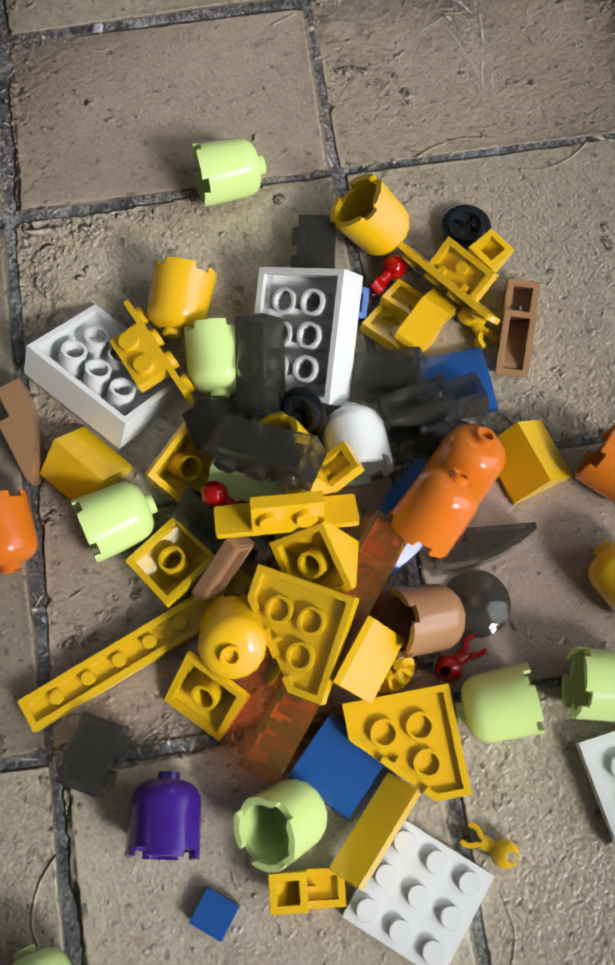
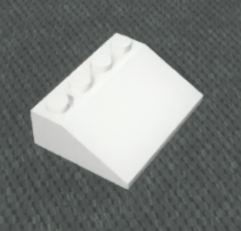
M259 267L249 358V380L246 385L245 396L282 400L284 394L289 389L295 386L303 387L309 385L312 392H320L319 399L322 403H328L327 405L341 406L342 404L349 403L363 276L346 269Z
M95 304L26 346L24 373L120 449L139 435L180 390L171 376L147 391L141 392L109 342L110 339L127 328ZM177 368L175 370L178 376H181L185 373L180 368Z

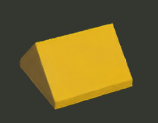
M541 419L517 422L497 436L506 452L505 466L498 479L513 505L572 478V473Z
M184 420L144 475L154 489L190 513H194L202 502L201 489L208 483L212 461L229 465L231 460L194 426Z
M84 426L53 440L40 475L69 500H73L119 483L133 466Z
M175 515L130 555L125 562L169 608L202 577L216 554Z
M327 520L269 542L282 572L342 593L356 587L359 541Z
M368 615L333 684L372 704L405 639Z
M190 650L186 654L164 701L220 742L252 696L231 679L221 678L211 673L202 663L201 657Z

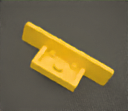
M449 236L430 262L409 245L403 242L399 243L397 247L404 252L402 256L404 261L415 269L419 265L424 268L426 273L423 276L437 287L441 283L449 289L446 295L459 305H462L464 302L472 308L469 314L480 323L485 324L489 321L498 325L501 319L479 302L499 276L497 273Z
M128 299L125 300L123 304L136 324L110 339L109 342L136 385L143 393L171 376L190 407L193 406L196 402L190 394L195 391L192 383L185 373L178 376L175 371L180 367L170 350L163 353L160 347L165 343L155 328L148 330L145 326L150 321L142 308L138 306L134 309Z
M323 491L259 496L249 497L250 503L214 507L217 539L297 532L325 520L337 528L359 525V513L354 494L324 496Z

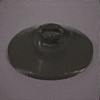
M468 570L459 573L449 581L446 587L452 589L457 594L464 607V636L467 637L474 634L475 638H484L495 634L504 626L510 614L511 602L505 585L496 576L482 570ZM480 596L484 601L483 607H475L472 604V597Z

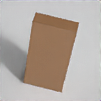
M248 536L227 538L192 591L199 601L222 595L254 547V542Z

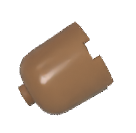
M442 584L391 587L388 592L381 593L379 596L375 619L405 639L395 659L410 658L452 648L463 635L465 630L464 607L457 594Z

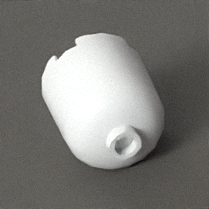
M349 402L342 404L337 410L329 414L330 418L327 420L325 429L322 432L324 453L327 454L344 440L351 446L365 469L364 472L344 487L367 485L372 483V476L383 473V476L387 477L394 470L393 458L384 422L379 413L372 407Z

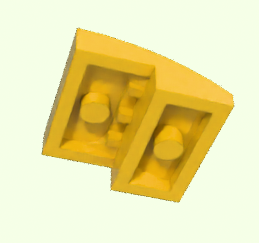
M398 279L381 297L380 303L374 311L362 322L359 331L412 365L420 355L395 339L394 335L424 295Z

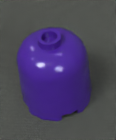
M173 771L158 772V779H149L139 784L131 800L124 856L133 858L136 851H142V859L178 861V857H184V853H189V860H200L202 801L197 787L191 782L180 780V773Z

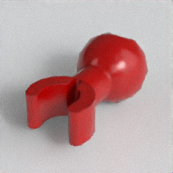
M391 255L385 258L382 264V272L366 286L370 288L369 296L371 298L375 297L376 294L379 295L387 287L391 279H399L404 275L407 268L406 262L401 256Z
M217 480L209 481L201 489L202 501L211 508L248 503L243 500L237 502L228 495L227 487Z
M474 634L467 636L463 640L461 649L454 655L439 657L435 664V673L439 679L448 683L458 680L462 674V666L469 660L481 658L487 652V649L483 648L479 652L467 653L469 642L475 638ZM439 670H443L446 673V677H442L439 674Z

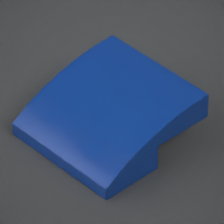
M481 347L418 359V370L425 388V400L433 423L497 411L495 393Z
M331 712L288 778L298 779L310 784L318 791L325 805L348 820L384 765L350 742L345 721Z

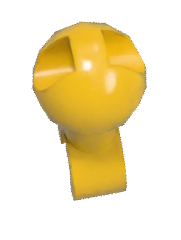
M464 303L458 310V318L463 325L471 327L476 335L474 339L475 348L481 347V350L485 348L486 344L483 341V337L487 338L491 345H494L499 340L496 331L486 328L484 324L469 314L472 308Z
M468 823L470 828L476 830L482 842L468 843L465 840H461L462 846L468 849L479 848L490 854L493 863L502 869H510L517 864L520 853L515 842L507 838L494 840L483 834L480 826L476 823ZM508 852H514L517 855L515 862L511 863L507 860Z

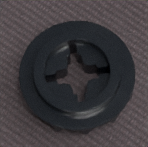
M467 204L451 208L444 215L441 224L444 241L449 236L466 250L491 229L490 219L487 214L480 208ZM471 221L470 231L460 235L461 227H464Z
M309 385L303 387L295 386L284 394L281 402V412H284L287 416L294 417L312 437H316L324 431L325 424L330 418L325 412L328 403H322L319 399L320 392H312ZM306 405L307 411L311 412L312 415L307 417L306 412L300 407Z

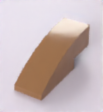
M510 278L505 282L495 374L528 378L538 315L536 310L540 282Z
M17 378L0 387V399L9 417L0 421V429L25 478L36 487L41 484L42 477L40 475L43 467L44 452L42 428L30 391L22 380Z

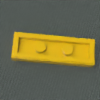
M387 773L329 869L363 891L421 794L419 790L396 776Z

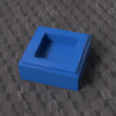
M208 886L189 924L222 942L240 904Z

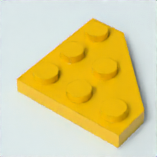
M258 564L247 600L252 611L258 614L264 624L267 646L284 676L282 680L288 693L318 705H326L360 599Z
M449 683L375 697L372 704L364 700L342 704L349 741L437 802L472 795Z

